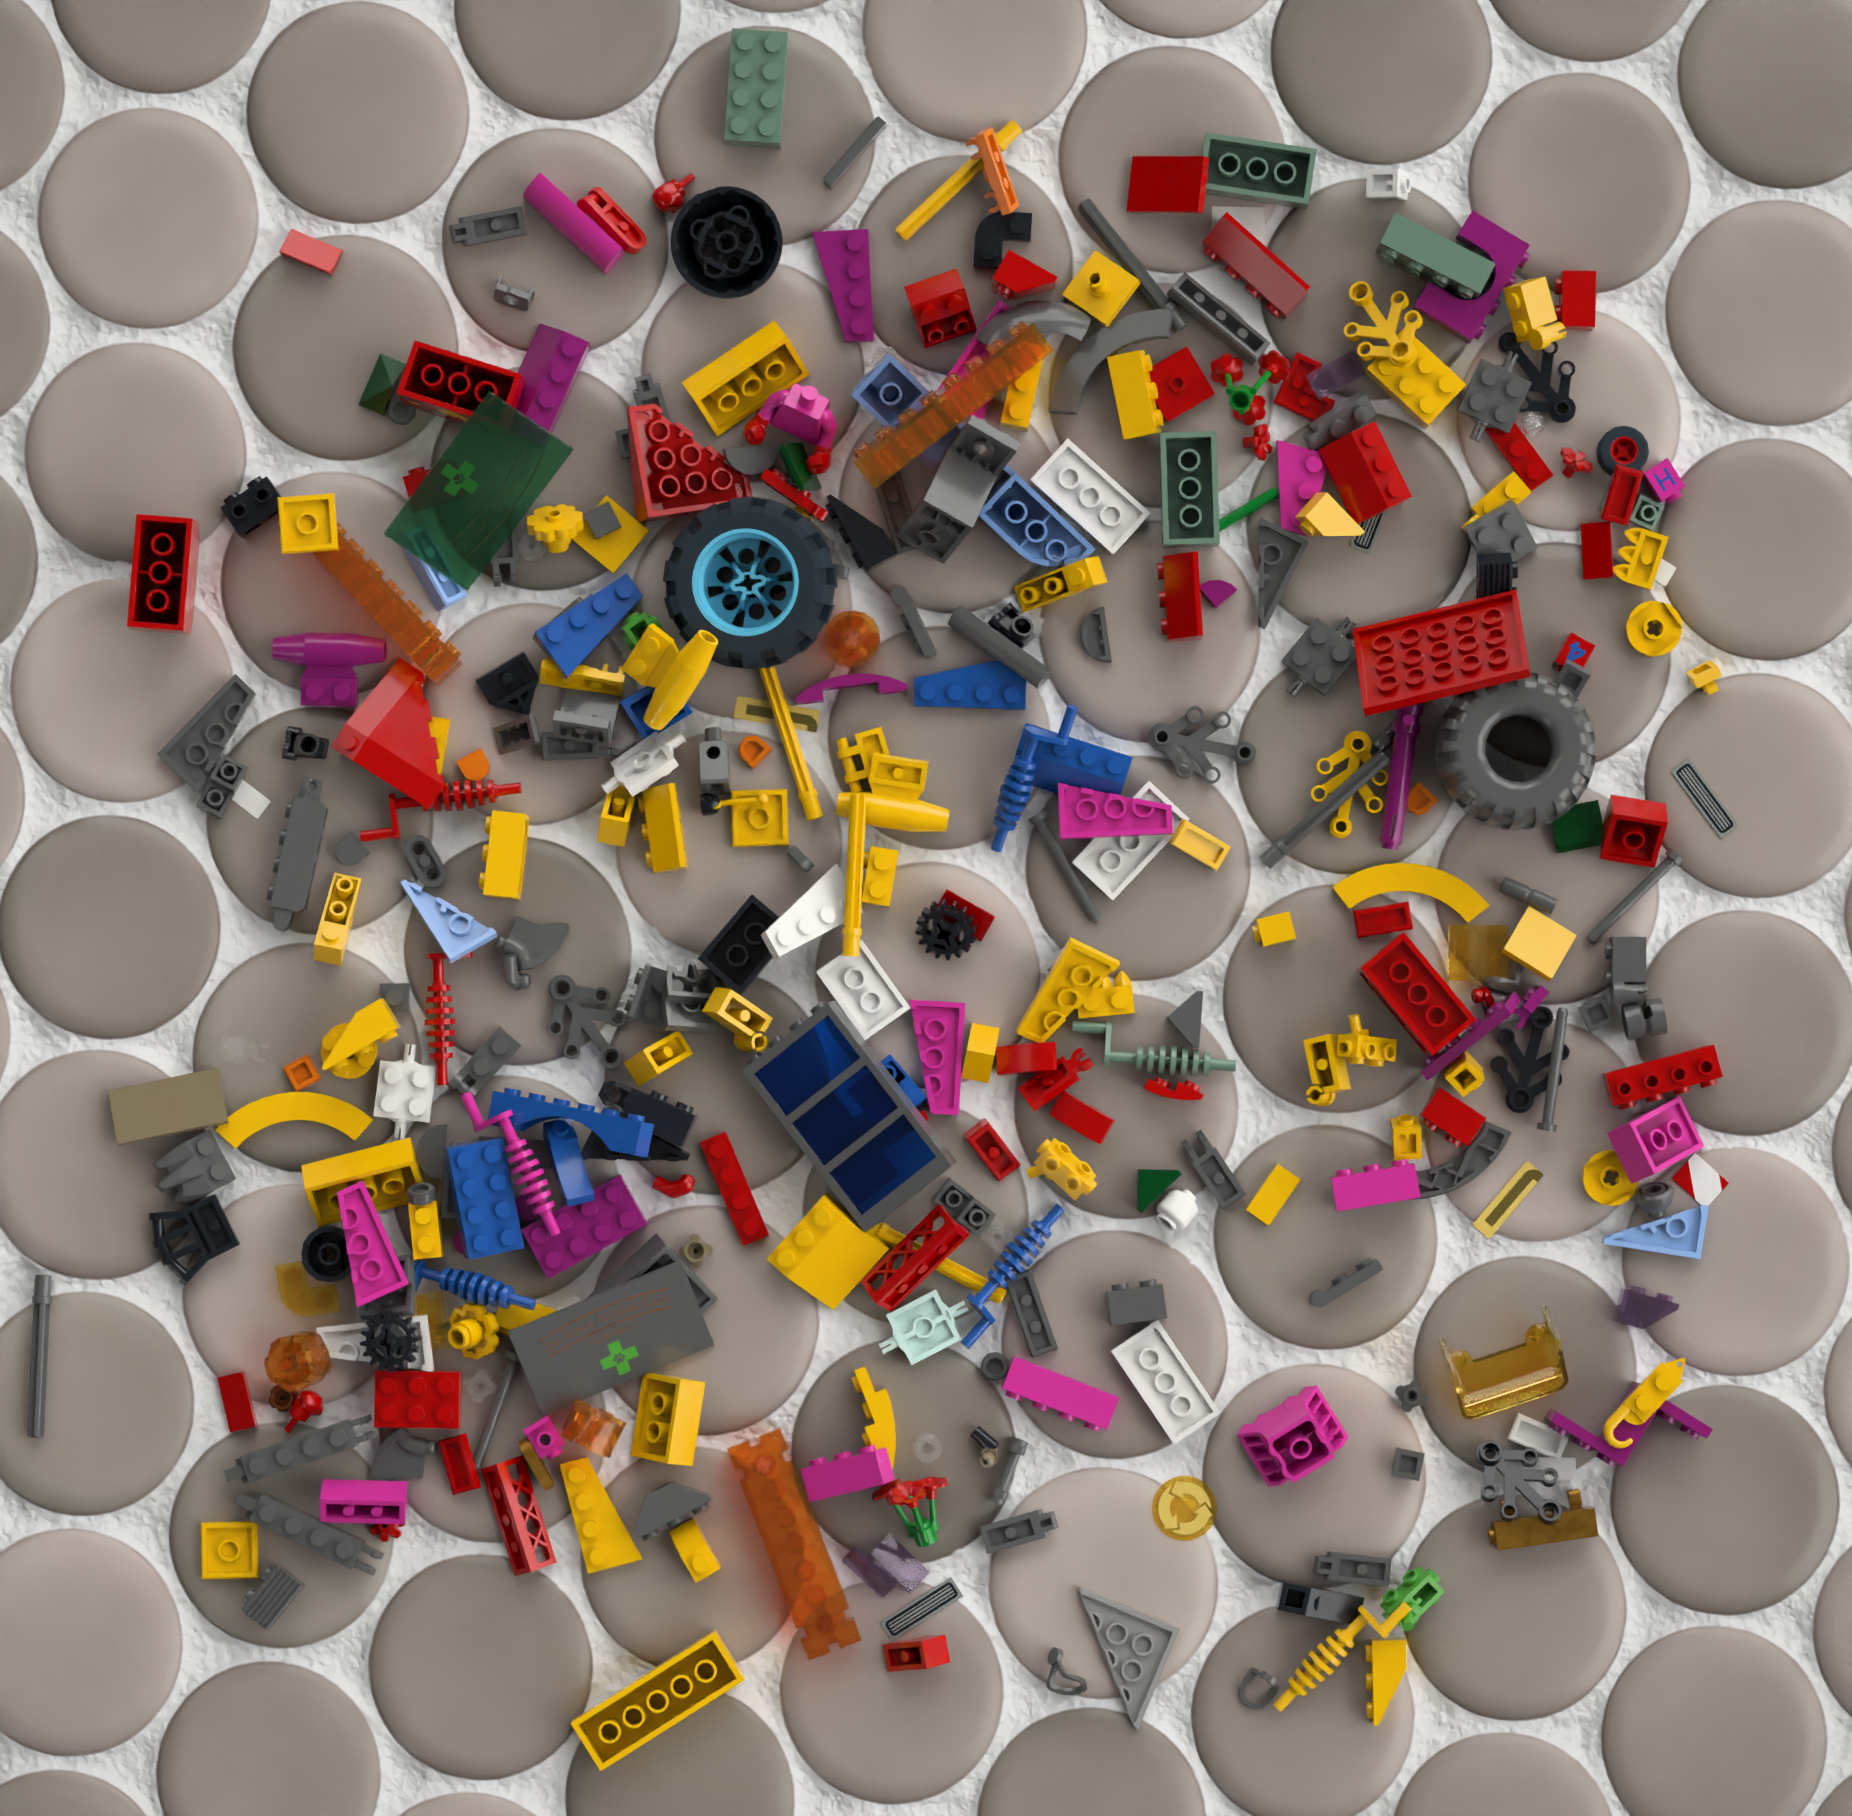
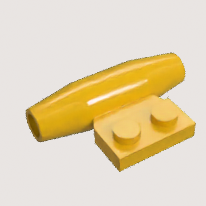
M652 623L647 627L621 669L642 686L655 688L643 717L644 722L649 727L655 730H662L684 707L705 675L718 644L717 638L710 632L699 630L679 652L674 642L675 640Z
M873 753L869 775V784L872 792H839L835 815L849 819L850 795L859 793L865 794L867 797L865 825L907 832H946L950 810L918 799L925 789L929 761Z

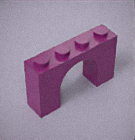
M1473 210L1456 236V239L1476 250L1486 259L1496 263L1492 270L1493 280L1489 291L1477 299L1462 300L1428 282L1412 309L1468 344L1471 343L1473 338L1480 339L1487 327L1483 324V321L1488 314L1494 316L1501 304V301L1497 300L1503 288L1513 285L1516 278L1511 275L1516 267L1522 269L1530 257V254L1526 252L1530 246L1528 243Z

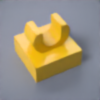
M1711 660L1685 672L1689 682L1697 689L1702 687L1703 691L1707 692L1708 695L1719 691L1714 680L1721 677L1722 674L1718 666Z

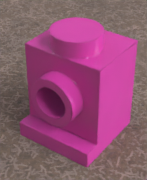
M549 1414L523 1430L540 1459L546 1456L548 1460H551L563 1452L561 1446L565 1445L566 1442ZM543 1434H547L551 1438L548 1445H544L540 1441V1437Z

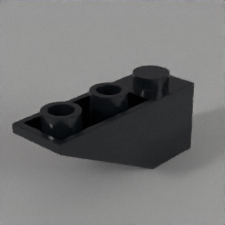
M831 494L827 496L829 503L825 507L832 520L838 518L842 526L838 531L845 544L851 542L856 552L851 555L859 569L864 567L869 572L897 557L882 528Z
M1282 1579L1276 1608L1277 1610L1351 1624L1361 1614L1357 1609L1361 1605L1363 1606L1364 1597Z

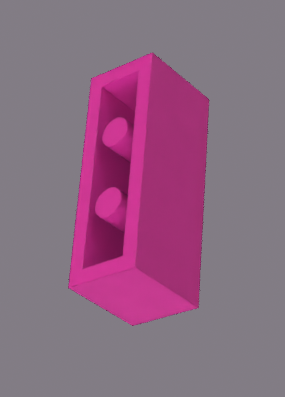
M1408 1159L1391 1161L1392 1167L1380 1168L1379 1163L1363 1166L1364 1171L1356 1173L1352 1172V1168L1336 1170V1176L1330 1177L1335 1210L1343 1211L1421 1198L1415 1164H1408Z
M875 1444L859 1448V1454L851 1455L850 1451L834 1454L835 1459L826 1461L825 1457L816 1458L809 1461L810 1466L800 1469L809 1502L883 1485L895 1480L887 1448L876 1449Z
M323 1479L320 1494V1522L405 1524L408 1505L407 1481Z

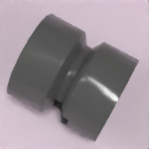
M1661 998L1647 1000L1641 1006L1637 1002L1621 1005L1622 1024L1628 1041L1643 1038L1645 1033H1649L1651 1036L1667 1034V1021Z

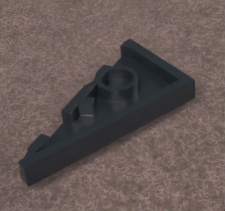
M591 1131L581 1151L583 1160L625 1159L626 1161L667 1160L678 1162L687 1161L691 1155L654 1134L651 1137L648 1157L611 1151L593 1131Z

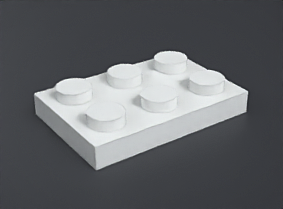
M862 939L860 940L858 957L842 956L840 954L816 971L864 1040H867L910 1009L905 999Z

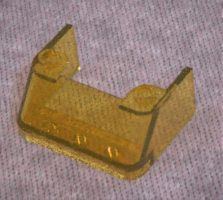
M1546 1304L1541 1306L1544 1323L1534 1324L1529 1327L1524 1335L1525 1343L1473 1360L1471 1354L1467 1351L1455 1350L1450 1353L1444 1338L1439 1339L1444 1365L1463 1418L1476 1419L1558 1392L1566 1387L1569 1380L1562 1345Z

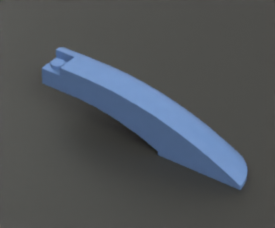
M889 353L869 373L862 377L851 392V396L932 473L945 449L964 426L957 417ZM1008 465L1004 467L997 476L979 517L1015 551L1031 562L1049 567L1067 566L1086 558L1095 550L1081 534Z

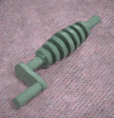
M1072 1021V1032L1105 1034L1103 1067L1109 1068L1110 1062L1135 1065V1070L1141 1071L1142 1065H1146V1072L1152 1073L1154 1065L1157 1066V1074L1163 1075L1164 1067L1167 1066L1169 1077L1175 1076L1176 1067H1180V1077L1186 1076L1187 1068H1191V1076H1197L1198 1069H1202V1076L1208 1075L1211 1070L1233 1072L1236 1070V1060L1212 1059L1208 1052H1204L1203 1058H1199L1198 1050H1193L1192 1057H1188V1048L1184 1047L1181 1049V1056H1177V1046H1170L1169 1055H1165V1046H1159L1158 1055L1154 1054V1046L1148 1047L1147 1054L1143 1053V1047H1137L1134 1053L1110 1051L1112 1022Z

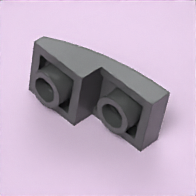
M223 754L210 776L209 783L197 801L196 807L221 820L237 792L248 767Z
M950 1177L932 1197L934 1202L942 1205L948 1213L977 1236L981 1234L996 1215Z

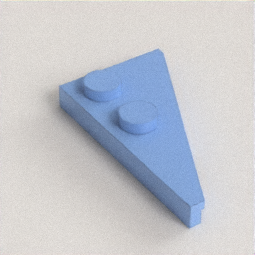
M406 880L400 882L401 887L450 963L497 937L495 929L487 928L480 924L471 915L462 913L457 907L445 900L428 894L417 884Z
M1701 1205L1604 1236L1602 1244L1701 1259L1709 1206Z

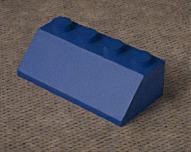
M1025 723V726H1034L1040 729H1044L1035 725ZM1023 732L1015 756L1023 753L1028 738ZM1069 737L1067 746L1038 740L1033 759L1037 764L1036 769L1032 770L1035 773L1034 780L1031 781L1032 786L1058 794V783H1062L1068 786L1121 795L1133 757Z

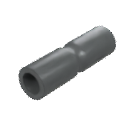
M1508 877L1504 878L1499 890L1500 893L1521 902H1526L1528 905L1550 915L1557 902L1556 898L1538 890L1530 889L1528 886Z

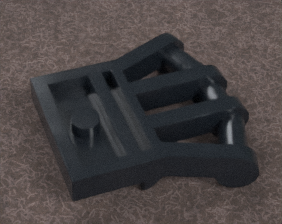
M216 1194L184 1210L149 1213V1220H152L154 1241L152 1244L154 1248H158L163 1258L161 1259L163 1266L166 1265L181 1279L179 1282L184 1286L192 1280L208 1260L240 1245L237 1235ZM186 1218L187 1225L164 1235L163 1219ZM192 1230L197 1242L172 1253L168 1242ZM201 1248L203 1255L189 1270L177 1261V1259Z

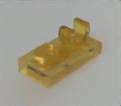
M439 1291L416 1295L417 1315H427L432 1350L452 1347L448 1341L449 1325L444 1292Z

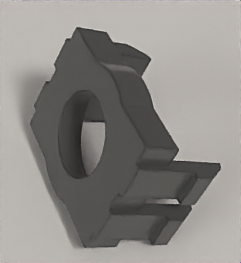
M501 275L497 279L494 299L496 302L527 312L531 301L534 300L535 288L532 285L530 293H527L517 288L503 285V275ZM506 295L513 296L516 299H518V301L509 299L508 297H506Z

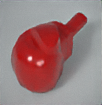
M690 173L679 183L672 179L670 182L668 181L656 188L651 195L654 205L661 212L670 211L673 214L678 212L683 206L682 197L686 194L683 188L693 181L695 176Z
M311 1390L299 1392L289 1411L292 1419L284 1430L290 1433L299 1420L306 1422L311 1415L320 1416L323 1412L322 1397Z

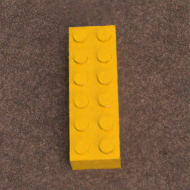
M715 1629L573 1719L570 1724L599 1770L602 1771L744 1681L745 1675Z

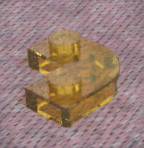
M302 1261L275 1265L281 1299L292 1312L310 1317L341 1311L337 1283L309 1288L306 1269Z

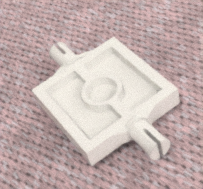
M654 732L610 762L614 768L615 776L601 784L602 788L608 795V793L621 785L627 788L632 797L639 792L645 791L651 784L669 775L672 770L679 766L674 758L673 750L687 742L686 739L679 732L666 741L657 732Z
M404 1044L403 1060L396 1062L380 1060L373 1116L385 1117L395 1121L393 1137L395 1139H398L399 1128H401L400 1139H405L407 1123L414 1121L430 1122L436 1067L424 1066L414 1062L417 1046L414 1044L411 1045L410 1055V1044Z

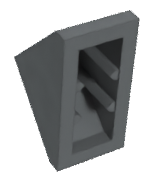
M533 714L493 728L500 755L541 745V736L536 717Z
M1196 991L1167 1016V1019L1186 1041L1195 1048H1199L1203 991Z

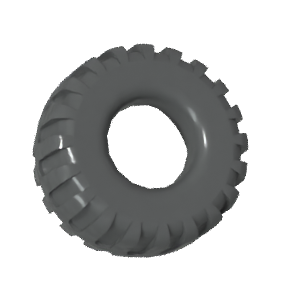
M1531 672V677L1458 694L1445 711L1439 725L1435 747L1436 763L1440 778L1449 796L1466 814L1483 824L1498 829L1513 831L1529 830L1549 824L1563 816L1579 801L1587 789L1596 759L1594 728L1584 706L1569 689L1547 676ZM1510 716H1526L1538 722L1547 732L1551 743L1550 760L1545 770L1536 778L1525 782L1509 781L1499 776L1489 765L1485 753L1486 739L1491 728L1500 720Z

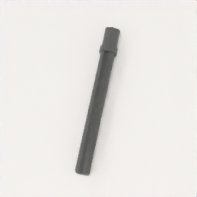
M1088 198L1081 202L1077 210L1124 270L1139 279L1141 284L1138 288L1155 309L1172 310L1171 330L1176 334L1186 327L1188 323L1176 309V305L1173 301L1169 300L1092 200Z
M1378 751L1283 837H1278L1274 844L1261 854L1259 858L1271 869L1283 857L1288 856L1292 852L1291 849L1390 762L1383 751Z
M35 1275L27 1428V1435L30 1438H42L44 1436L52 1275Z

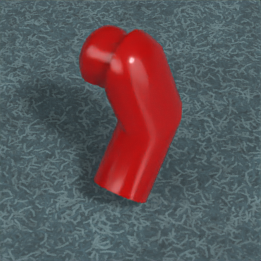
M683 1174L681 1179L673 1182L657 1176L652 1188L671 1198H678L689 1194L693 1190L695 1180L689 1174Z

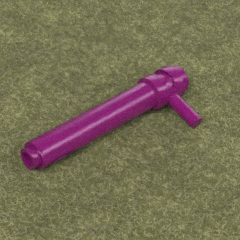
M1421 703L1395 709L1397 720L1393 722L1392 730L1395 731L1380 835L1382 848L1398 850V846L1402 844L1416 738L1420 734L1421 729L1419 716L1423 715L1424 708L1421 707ZM1395 814L1396 816H1395L1393 836H1390V834H1391V827H1392L1393 815Z

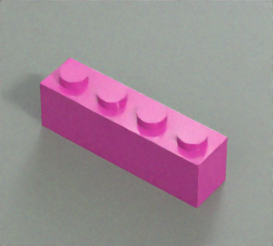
M1016 1356L1012 1359L1002 1385V1389L1007 1390L1005 1395L1018 1401H1021L1022 1397L1033 1400L1031 1405L1046 1412L1051 1407L1059 1411V1417L1072 1422L1075 1417L1085 1421V1427L1100 1432L1101 1427L1108 1429L1119 1401V1397Z

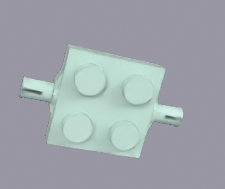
M935 1289L886 1314L892 1326L893 1337L879 1343L880 1348L891 1344L882 1349L883 1354L899 1346L905 1352L911 1365L962 1340L955 1327L954 1318L969 1311L967 1306L957 1311V1309L966 1305L964 1300L949 1308L942 1302Z

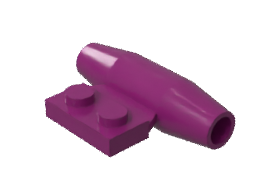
M307 632L274 637L272 656L274 660L307 666L301 677V705L358 706V677L353 667L385 662L387 658L386 639L354 633Z

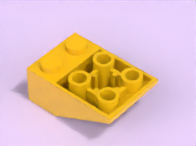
M384 998L378 999L355 1013L323 1064L322 1069L324 1071L331 1069L332 1072H336L348 1065L347 1059L354 1054L357 1058H360L374 1050L371 1044L380 1040L381 1044H384L398 1036L395 1030L401 1028Z

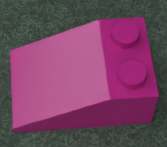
M1680 1096L1607 1132L1631 1184L1660 1172L1704 1147Z

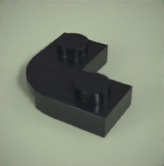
M996 212L984 218L975 234L973 267L998 269L1002 262L1003 241L1031 243L1032 213L1012 212L1002 215L1001 212Z

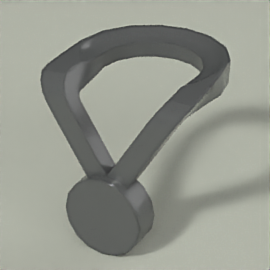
M1517 963L1515 980L1502 977H1487L1483 980L1482 985L1491 992L1510 995L1513 991H1517L1524 966ZM1491 982L1505 983L1514 986L1513 988L1499 987L1491 984Z
M1053 1647L1048 1655V1663L1052 1667L1046 1684L1047 1689L1062 1695H1078L1087 1690V1681L1082 1677L1068 1674L1061 1663L1063 1659L1062 1649ZM1057 1670L1065 1679L1076 1681L1081 1685L1075 1688H1065L1054 1684Z
M1251 1668L1240 1684L1239 1697L1244 1705L1251 1709L1265 1707L1279 1691V1685L1276 1684L1278 1680L1264 1670L1260 1672L1255 1668ZM1256 1675L1266 1680L1272 1686L1266 1698L1260 1703H1252L1245 1696L1247 1684Z

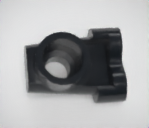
M1009 603L1000 612L996 613L987 624L996 631H1000L1007 639L1023 649L1035 638L1032 632L1034 628L1033 623L1028 617L1019 616V611L1012 603Z
M288 726L285 736L286 741L282 750L283 759L296 761L297 758L326 759L329 739L304 733L302 728ZM316 743L315 750L311 752V746Z

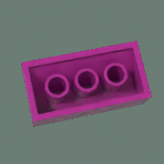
M539 324L518 370V373L522 374L525 380V385L509 429L510 433L546 448L591 348L588 341L563 330Z

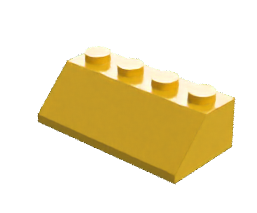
M774 320L681 383L718 437L761 408L770 394L783 389L788 390L793 384H797L810 374L788 337Z
M410 1137L301 1165L304 1189L318 1227L342 1221L337 1192L358 1182L364 1181L377 1212L408 1204L407 1189L413 1184L423 1182L417 1155Z

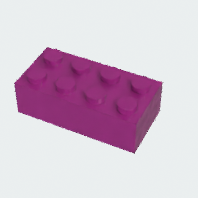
M622 1175L593 1190L594 1201L569 1207L565 1205L552 1212L561 1233L550 1237L542 1218L521 1229L548 1279L649 1224Z

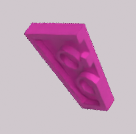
M1277 440L1280 527L1289 532L1308 537L1299 525L1301 523L1295 516L1316 493L1321 492L1327 469L1318 451Z

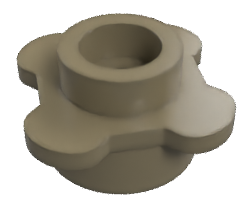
M692 1234L689 1237V1242L679 1249L680 1256L686 1257L695 1268L701 1267L703 1259L713 1252L712 1246L705 1244L698 1234ZM697 1248L699 1250L698 1253L695 1254L693 1249Z

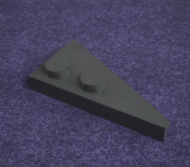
M1260 518L1258 527V627L1265 630L1309 541L1263 518Z

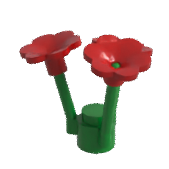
M1269 351L1267 355H1261L1258 358L1260 366L1259 375L1261 378L1251 388L1246 385L1233 387L1234 381H1240L1244 375L1242 371L1243 362L1240 358H1233L1231 354L1224 353L1219 359L1212 360L1210 364L1212 370L1211 379L1216 383L1221 382L1223 386L1227 387L1225 392L1230 395L1229 403L1234 409L1233 416L1237 420H1242L1245 425H1253L1256 420H1262L1266 415L1264 409L1266 400L1263 396L1256 395L1257 390L1268 379L1272 384H1278L1281 380H1287L1290 376L1288 369L1289 360L1284 356H1280L1277 351Z
M925 1477L914 1480V1482L905 1481L902 1484V1481L898 1478L882 1485L880 1489L872 1493L873 1501L885 1498L888 1504L894 1507L905 1525L909 1537L914 1538L918 1547H926L937 1541L938 1538L935 1531L939 1529V1525L936 1519L935 1499H937V1488L947 1486V1478ZM925 1496L929 1500L930 1521L928 1518H921L917 1508L918 1500ZM905 1504L912 1510L915 1518L912 1525L900 1505Z

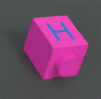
M1668 458L1644 472L1642 477L1658 503L1665 500L1667 504H1670L1682 496L1680 490L1685 485Z

